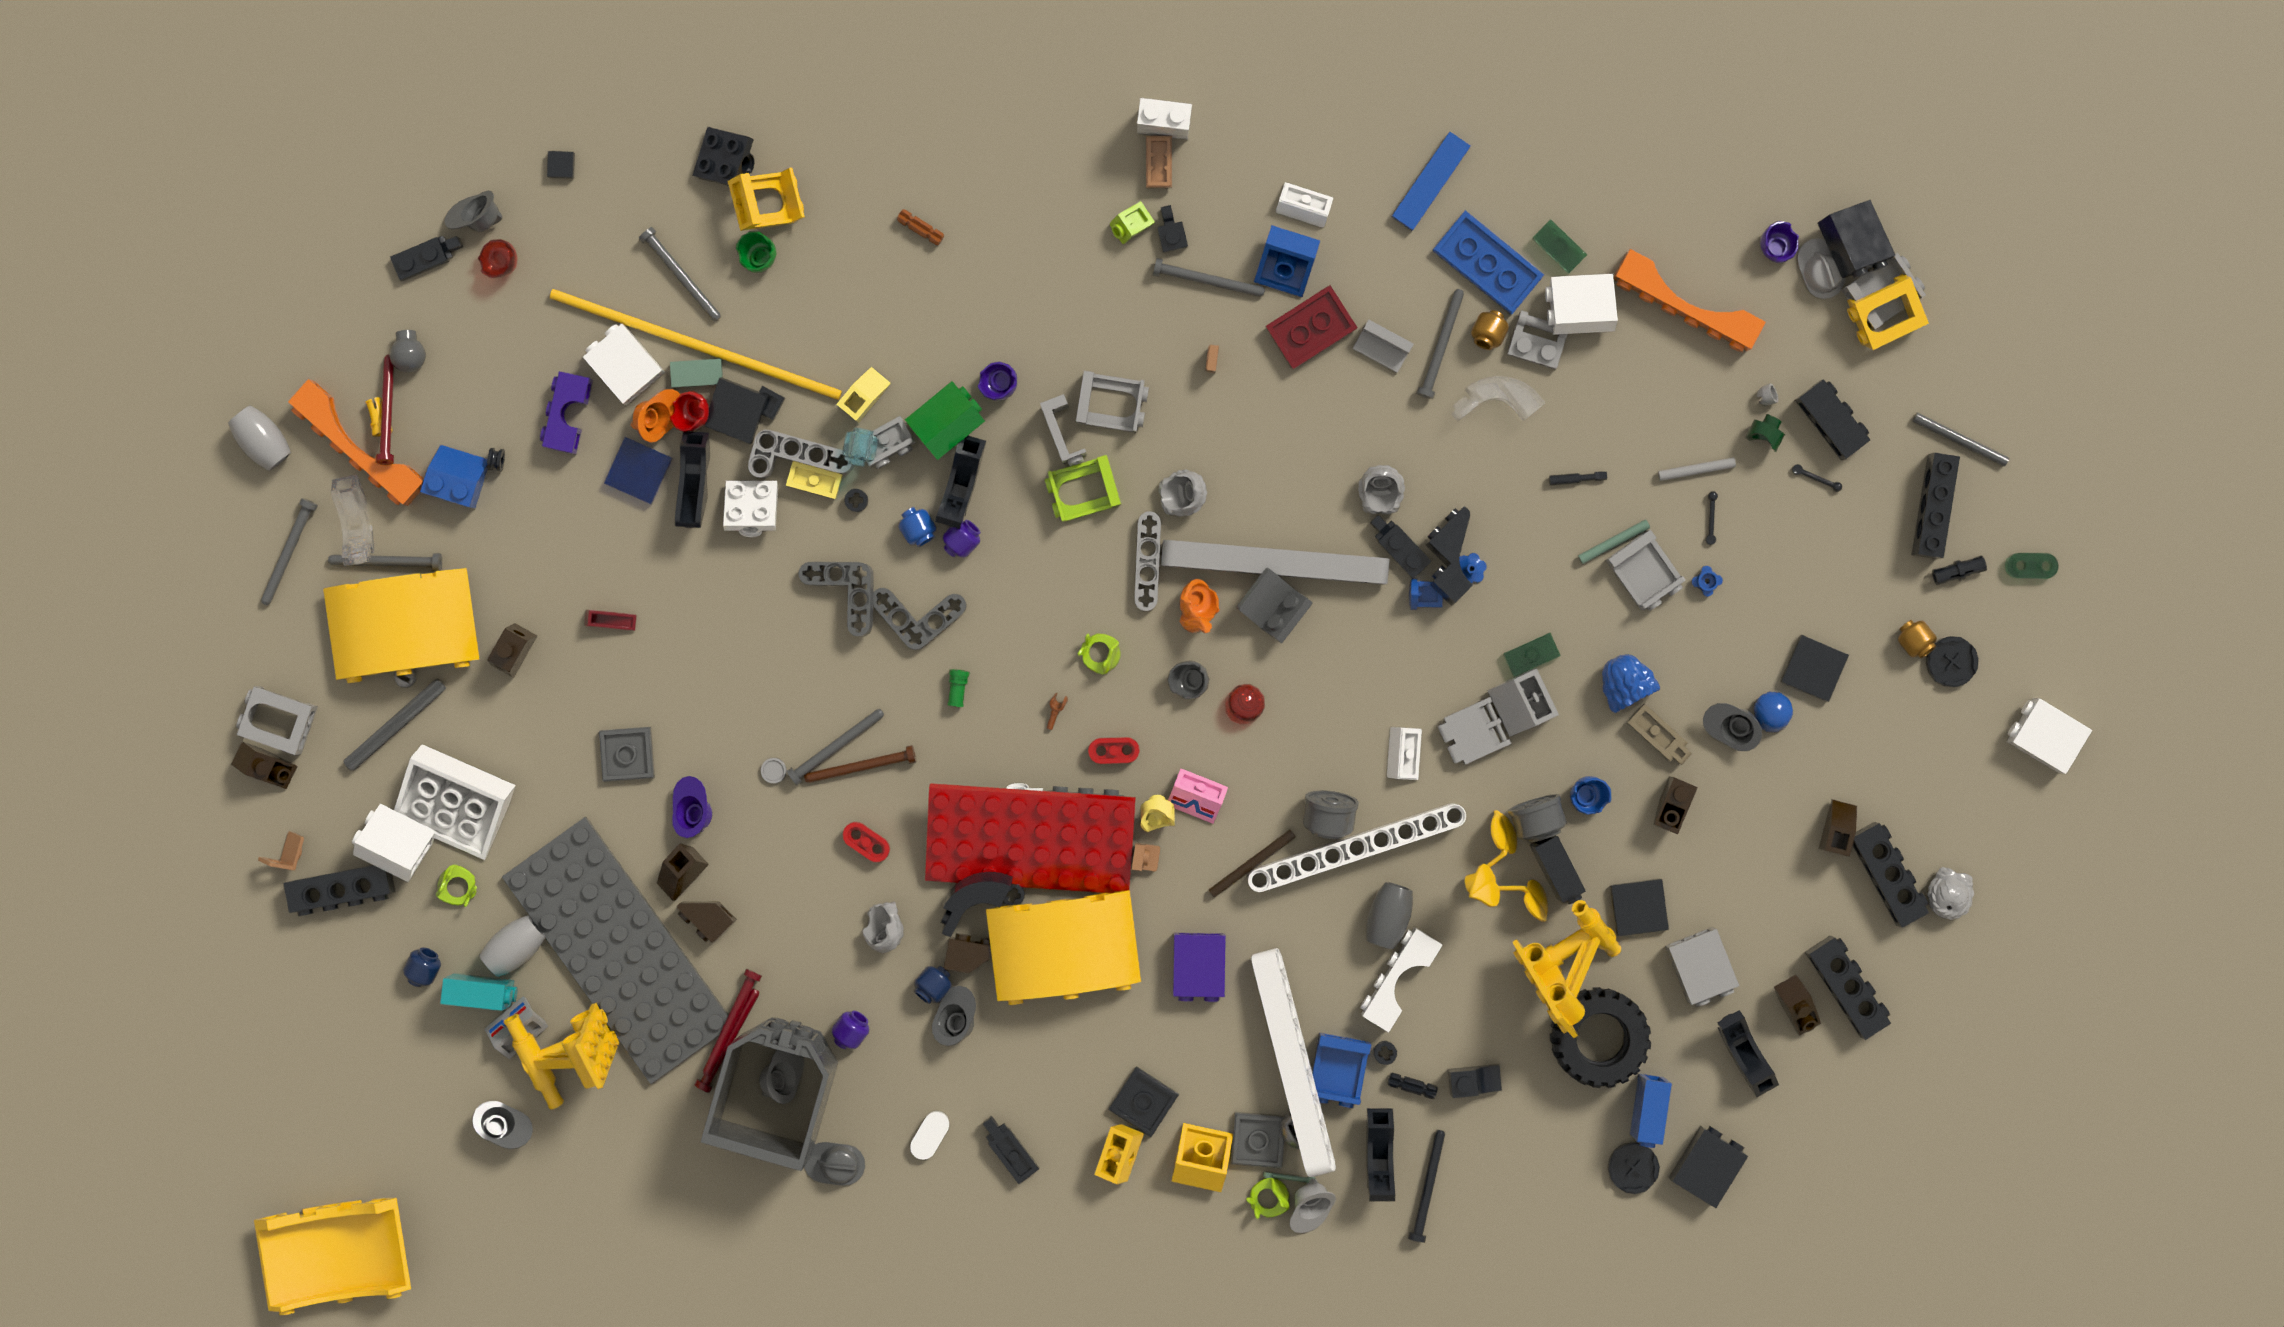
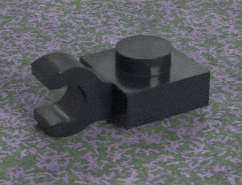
M1171 205L1161 207L1164 226L1157 227L1163 253L1188 247L1183 222H1174Z

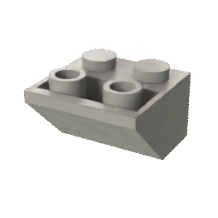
M1533 668L1487 690L1509 737L1559 715L1537 668Z

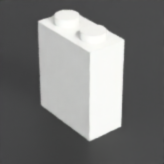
M1140 98L1137 133L1154 136H1172V138L1188 140L1192 104Z
M1613 274L1551 277L1549 287H1545L1546 302H1550L1551 310L1547 311L1548 325L1553 326V335L1615 331L1618 318Z
M615 324L605 332L606 337L601 342L595 341L585 350L587 354L583 358L624 405H628L660 378L665 371L625 325L620 324L618 326Z
M2040 698L2028 700L2021 710L2023 714L2018 723L2015 722L2009 729L2008 735L2010 737L2007 742L2054 771L2066 774L2092 730Z
M380 804L375 812L371 810L368 814L363 831L358 830L352 840V844H354L353 855L409 882L432 846L435 831Z

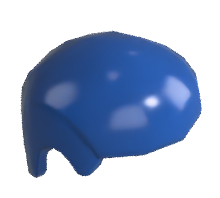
M1769 691L1761 695L1753 709L1756 720L1766 732L1777 733L1785 729L1793 715L1790 700L1780 692Z
M1595 776L1580 778L1570 791L1572 805L1577 811L1586 815L1602 812V809L1612 799L1611 788L1604 780Z

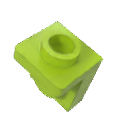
M1140 201L1119 213L1110 222V226L1114 236L1122 244H1125L1135 235L1151 227L1155 221Z

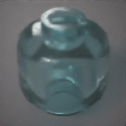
M854 428L853 431L846 433L842 454L850 459L849 464L864 467L865 462L874 461L878 439L873 436V431Z

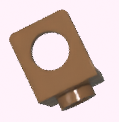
M289 831L280 860L259 857L258 861L271 867L295 871L298 859L302 854L304 837Z

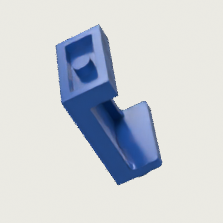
M1319 1033L1312 1074L1320 1103H1328L1329 1100L1339 1101V1106L1354 1108V1104L1360 1105L1368 1054L1370 1055L1371 1049L1369 1041Z

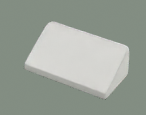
M1285 182L1276 213L1324 227L1333 197Z
M1390 728L1388 778L1418 780L1422 729Z

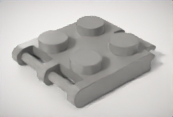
M1491 697L1444 717L1445 723L1437 726L1445 743L1450 740L1455 742V744L1447 747L1454 763L1463 760L1466 765L1511 744L1510 739L1506 738L1500 725L1502 723L1501 719H1497L1492 708ZM1484 705H1486V707H1487V709H1488V711H1489V713H1490V716H1491V718H1492V720H1493V721H1491V722H1490L1489 717H1488V715H1487V713H1486V711H1485V709H1484ZM1494 726L1496 727L1502 742H1499V739L1493 728Z

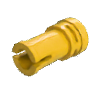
M376 397L374 398L377 406L376 409L372 399L365 401L372 422L370 426L373 437L381 436L382 398Z

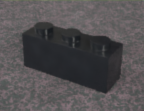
M1823 379L1796 398L1795 402L1839 459L1845 460L1870 441V438L1867 436L1869 431L1863 423L1856 422L1852 416L1853 410L1845 401L1841 402L1836 396L1838 391L1829 381L1826 383Z

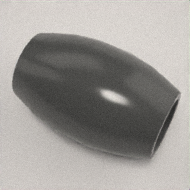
M1391 882L1383 884L1376 894L1368 914L1366 925V938L1368 942L1388 949H1394L1397 946L1411 918L1413 890Z

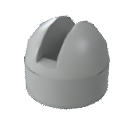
M1767 384L1758 390L1757 397H1762L1759 401L1760 404L1767 406L1778 403V394L1773 384Z
M413 669L412 674L404 675L411 678L409 682L401 679L395 673V682L400 687H411L416 682V673Z

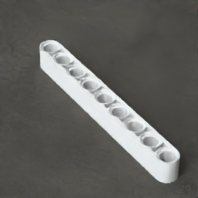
M1451 803L1254 868L1248 874V884L1251 889L1257 892L1276 888L1459 827L1466 820V812L1460 805ZM1452 808H1457L1460 812V818L1456 822H1450L1447 819V813ZM1428 816H1432L1436 820V825L1432 830H1425L1422 824L1423 820ZM1404 824L1409 825L1412 829V833L1408 838H1401L1398 834L1400 826ZM1383 832L1387 835V843L1384 846H1376L1374 837L1376 834ZM1358 840L1362 842L1363 850L1355 855L1350 852L1349 847L1353 841ZM1329 849L1338 850L1339 858L1337 861L1332 863L1326 861L1325 854ZM1312 857L1315 860L1313 869L1303 870L1301 868L1302 859ZM1287 865L1290 867L1291 872L1287 878L1282 879L1277 876L1276 871L1279 866ZM1256 873H1263L1266 876V883L1263 886L1258 887L1252 883V878Z
M1278 948L1253 954L1252 965L1305 1171L1309 1177L1334 1172L1336 1169L1335 1159L1282 955Z

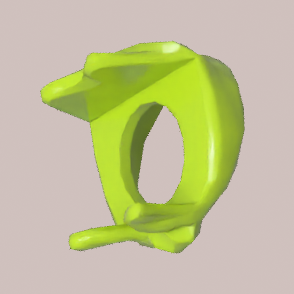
M1098 633L1091 637L1089 634H1086L1085 642L1082 644L1077 655H1082L1084 665L1090 670L1104 675L1117 666L1121 652L1119 642L1114 637ZM1103 642L1108 646L1109 653L1105 661L1098 663L1091 659L1089 652L1093 644Z
M455 864L449 866L441 873L438 879L436 897L451 905L459 906L464 904V907H467L469 901L477 892L474 875L462 866ZM454 877H461L468 883V890L461 897H454L447 890L448 882Z
M1265 1178L1257 1182L1251 1189L1250 1197L1246 1198L1254 1210L1256 1219H1259L1260 1214L1267 1218L1281 1215L1288 1211L1290 1207L1289 1191L1286 1185L1276 1178ZM1263 1189H1271L1278 1198V1203L1273 1208H1264L1259 1203L1258 1194Z

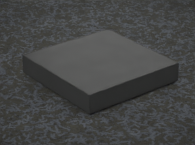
M651 727L599 731L603 782L655 778Z
M1235 1112L1231 1164L1282 1168L1284 1139L1280 1127L1285 1116Z

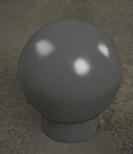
M397 331L395 333L396 342H394L390 350L391 363L399 371L405 373L415 372L425 362L426 353L424 347L417 340L416 331Z

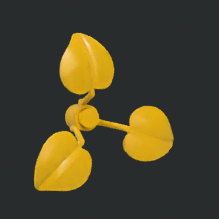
M1495 810L1493 811L1494 816L1491 821V836L1497 848L1501 850V853L1488 864L1480 865L1476 873L1465 877V886L1470 893L1469 897L1479 900L1489 907H1495L1500 900V891H1523L1525 893L1524 903L1528 911L1539 921L1545 922L1548 913L1547 896L1544 888L1538 881L1529 880L1527 887L1498 886L1496 883L1495 875L1490 867L1504 858L1507 852L1509 854L1516 852L1517 835L1509 819L1501 812Z

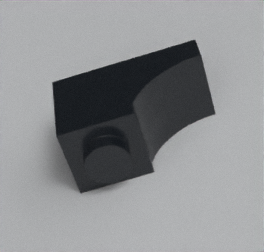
M1499 1064L1448 1069L1449 1088L1452 1098L1471 1097L1488 1092L1502 1091Z

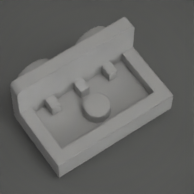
M901 416L855 440L869 467L876 466L877 469L890 463L889 458L898 453L899 457L909 453L913 450L911 446L915 444Z

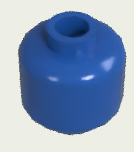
M915 507L901 515L903 519L898 527L910 545L916 544L917 547H920L935 537L936 525L925 509L916 511Z

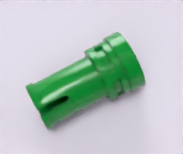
M949 669L950 691L947 705L964 707L965 685L968 684L969 671Z

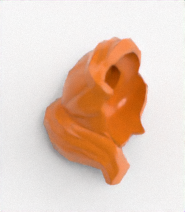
M1194 579L1183 588L1179 603L1182 612L1179 622L1182 627L1191 633L1202 631L1205 634L1210 632L1212 624L1209 621L1220 611L1219 598L1216 592L1210 589L1208 584L1201 579Z

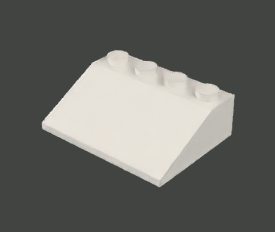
M422 744L409 760L394 811L434 830L435 839L485 860L509 807L516 785Z

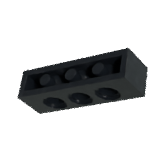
M1941 453L1927 455L1911 555L1933 559L1944 558L1960 456Z
M1873 822L1856 831L1853 848L1896 926L1903 928L1929 914L1926 908L1929 904L1924 894L1917 892L1914 886L1916 880L1909 869L1905 870L1901 863L1904 861L1900 850L1897 847L1893 848L1889 839L1892 836L1885 825L1881 826L1880 823ZM1877 844H1881L1883 847V854L1879 858H1875L1873 855V848ZM1892 866L1896 871V875L1892 880H1887L1885 871ZM1906 889L1908 898L1905 902L1900 903L1897 898L1898 892Z
M374 865L283 883L289 913L297 912L298 916L313 914V909L319 907L323 908V912L339 909L338 904L348 902V907L364 904L363 899L373 897V902L389 899L388 894L396 892L393 875ZM363 878L370 882L371 887L368 892L363 891L360 887V882ZM338 883L345 887L343 897L338 896L335 892V887ZM312 888H316L320 892V899L317 902L313 901L310 897Z
M1830 935L1805 951V954L1860 1038L1867 1040L1891 1024L1888 1019L1890 1013L1882 1002L1878 1004L1873 995L1876 994V991L1870 982H1864L1859 975L1862 973V970L1854 959L1850 961L1845 952L1848 951V948L1842 939H1836ZM1839 958L1841 960L1840 969L1832 971L1830 967L1832 960ZM1853 979L1855 989L1850 993H1846L1844 989L1845 983ZM1867 1001L1869 1003V1010L1865 1014H1860L1858 1010L1860 1003Z

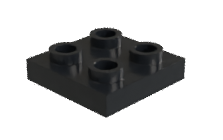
M707 127L692 176L729 186L728 181L740 174L749 173L750 175L755 164L754 156L750 153L754 139Z

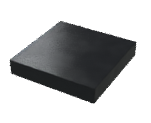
M721 377L718 380L709 407L708 420L704 426L752 444L768 395Z
M1800 635L1780 682L1829 702L1849 655L1804 635Z
M1662 879L1610 885L1617 936L1669 930Z
M1136 1066L1108 1110L1149 1137H1152L1179 1096V1093Z

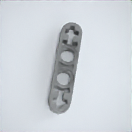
M1150 511L1143 513L1139 517L1137 532L1135 604L1142 611L1152 610L1157 605L1161 521L1156 513ZM1147 516H1152V520L1157 521V526H1152V534L1157 533V539L1151 537L1141 539V533L1146 534L1147 527L1142 525V521L1147 520ZM1146 541H1150L1156 546V551L1151 556H1145L1141 552V545ZM1151 567L1155 572L1153 580L1149 582L1143 581L1140 578L1141 569ZM1139 584L1145 586L1155 585V590L1149 589V597L1153 598L1154 601L1149 603L1148 607H1143V603L1138 600L1139 597L1144 595V589H1138Z

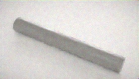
M1734 457L1658 471L1659 481L1735 468L1736 463Z

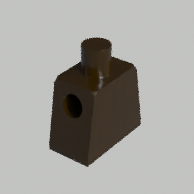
M516 623L506 627L487 661L491 666L514 678L537 635Z

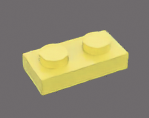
M792 461L786 486L836 499L843 475Z

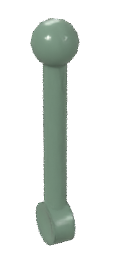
M1263 1171V1177L1306 1183L1310 1179L1315 1178Z

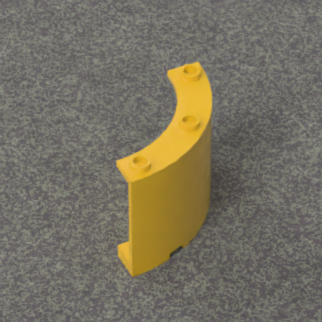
M467 568L421 574V578L419 573L323 588L336 680L346 679L347 683L362 682V676L396 671L397 676L412 674V669L453 663L455 668L470 666L469 661L479 660Z
M1130 890L1101 893L1073 900L1063 899L1047 901L1042 904L1032 905L1030 903L986 909L997 1001H1008V1005H1017L1024 1003L1023 999L1063 995L1064 999L1079 998L1078 993L1116 987V991L1131 989V984L1141 982Z
M376 1198L362 1203V1200L333 1203L302 1209L303 1214L298 1212L287 1215L285 1212L254 1220L268 1311L279 1312V1315H288L294 1313L295 1308L337 1300V1303H346L353 1301V1297L386 1295V1299L402 1296L403 1291L411 1289L397 1198Z

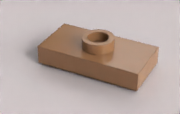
M1146 136V188H1172V136Z

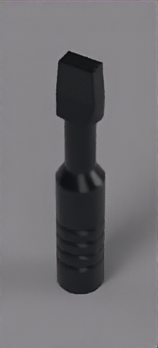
M1594 472V474L1583 475L1579 473L1549 475L1550 486L1575 484L1588 480H1607V472Z

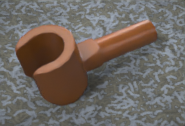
M1055 693L1049 704L1052 711L1047 729H1053L1059 711H1062L1068 702L1067 696H1065L1062 703L1056 700L1058 693Z

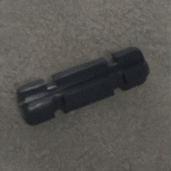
M1391 1073L1387 1082L1390 1087L1396 1089L1400 1087L1403 1091L1420 1096L1423 1094L1424 1097L1429 1099H1435L1438 1091L1436 1085L1430 1083L1426 1085L1423 1081L1406 1076L1403 1078L1400 1074Z

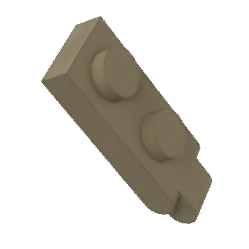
M1643 704L1626 722L1670 762L1675 759L1682 765L1692 754L1685 747L1688 742L1646 704Z

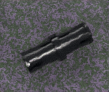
M1981 555L1966 561L1957 560L1946 567L1933 569L1932 576L1936 585L1956 579L1961 581L1966 576L1987 571V565L1984 557Z

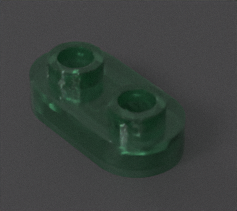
M2014 553L2005 562L2007 574L2016 579H2048L2057 573L2059 567L2057 559L2049 553ZM2018 561H2022L2024 564L2022 570L2017 569L2016 564ZM2044 561H2047L2049 563V569L2047 571H2045L2042 568V564Z

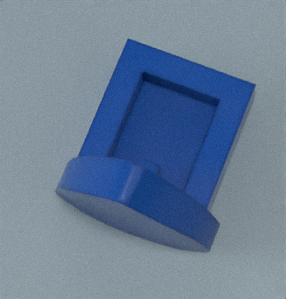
M1411 579L1409 586V605L1411 610H1416L1417 607L1442 608L1443 597L1430 585L1432 582Z

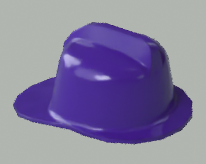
M687 776L680 779L674 788L672 821L674 830L680 837L691 838L708 827L713 815L712 808L707 802L706 790L702 782L696 777Z

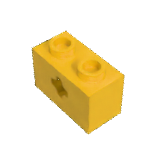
M1123 1124L1110 1127L1094 1175L1114 1184L1127 1182L1144 1133Z

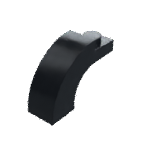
M981 872L968 876L958 882L949 891L944 901L943 908L946 910L940 923L944 924L942 934L951 937L963 913L973 905L987 903L1000 908L1011 888L1013 877L999 872Z

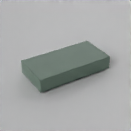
M722 359L670 362L671 387L717 385L719 378L723 377Z

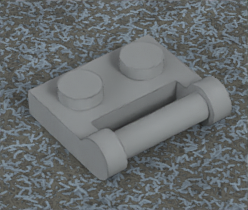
M1521 310L1507 355L1556 370L1568 334H1557L1558 337L1555 342L1523 332L1524 326L1528 325L1553 333V326L1548 325V321L1530 316L1528 312Z

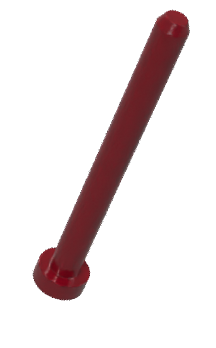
M390 355L384 357L380 453L376 454V463L380 465H391L394 463V455L390 454L394 366L391 363Z
M746 969L743 974L747 977L703 1069V1074L708 1077L713 1074L755 982H760L762 975Z
M754 988L751 990L713 1074L710 1077L703 1075L701 1080H696L694 1085L700 1090L707 1093L711 1092L713 1087L710 1084L725 1058L728 1046L737 1037L759 997L758 990Z

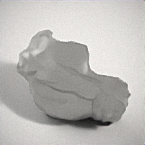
M1378 465L1368 468L1363 474L1358 488L1363 511L1372 514L1398 512L1400 503L1404 498L1405 485L1402 475L1395 468H1391L1389 465Z
M1187 469L1178 470L1159 483L1158 491L1162 497L1161 505L1167 515L1179 517L1192 515L1198 512L1206 501L1207 490L1202 476Z
M1941 867L1928 887V903L1932 911L1937 916L1950 920L1966 915L1972 906V898L1974 896L1972 888L1973 878L1966 873H1956L1950 868Z
M895 902L873 905V907H870V911L867 912L869 921L868 926L862 931L863 936L873 950L886 953L896 949L904 935V928Z

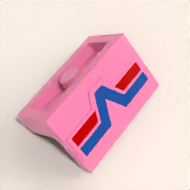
M1180 769L1168 801L1174 805L1175 809L1214 824L1228 787Z

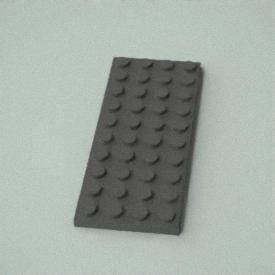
M587 817L578 821L502 876L539 930L545 934L549 944L593 1004L597 1003L599 1009L605 1011L608 1026L616 1033L618 1040L650 1084L720 1035L729 1014Z

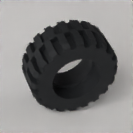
M1594 987L1592 990L1584 989L1579 991L1576 998L1584 1006L1585 1014L1579 1022L1573 1025L1575 1031L1578 1032L1580 1025L1588 1017L1594 1014H1607L1614 1017L1622 1026L1624 1032L1623 1044L1614 1057L1601 1062L1593 1061L1586 1058L1580 1052L1576 1038H1573L1568 1032L1564 1034L1557 1023L1555 1024L1552 1021L1550 1042L1552 1043L1551 1049L1558 1061L1557 1063L1569 1076L1579 1083L1590 1085L1593 1088H1601V1086L1612 1088L1617 1083L1621 1082L1624 1084L1628 1082V1078L1632 1074L1636 1076L1640 1072V1065L1642 1062L1646 1063L1648 1059L1646 1055L1647 1050L1651 1049V1041L1649 1040L1651 1030L1650 1026L1647 1025L1645 1014L1638 1008L1639 1006L1615 990Z

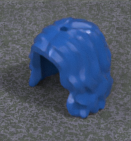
M1619 655L1604 665L1602 671L1603 692L1607 697L1609 708L1614 713L1660 690V685L1654 678L1652 670L1633 655Z

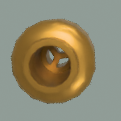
M1491 310L1490 312L1479 314L1471 331L1474 343L1485 350H1492L1501 346L1508 332L1509 325L1504 319V315L1498 311Z
M1910 620L1899 629L1902 633L1898 637V642L1909 656L1913 658L1918 656L1921 659L1936 648L1934 643L1937 637L1924 621L1920 620L1914 623Z

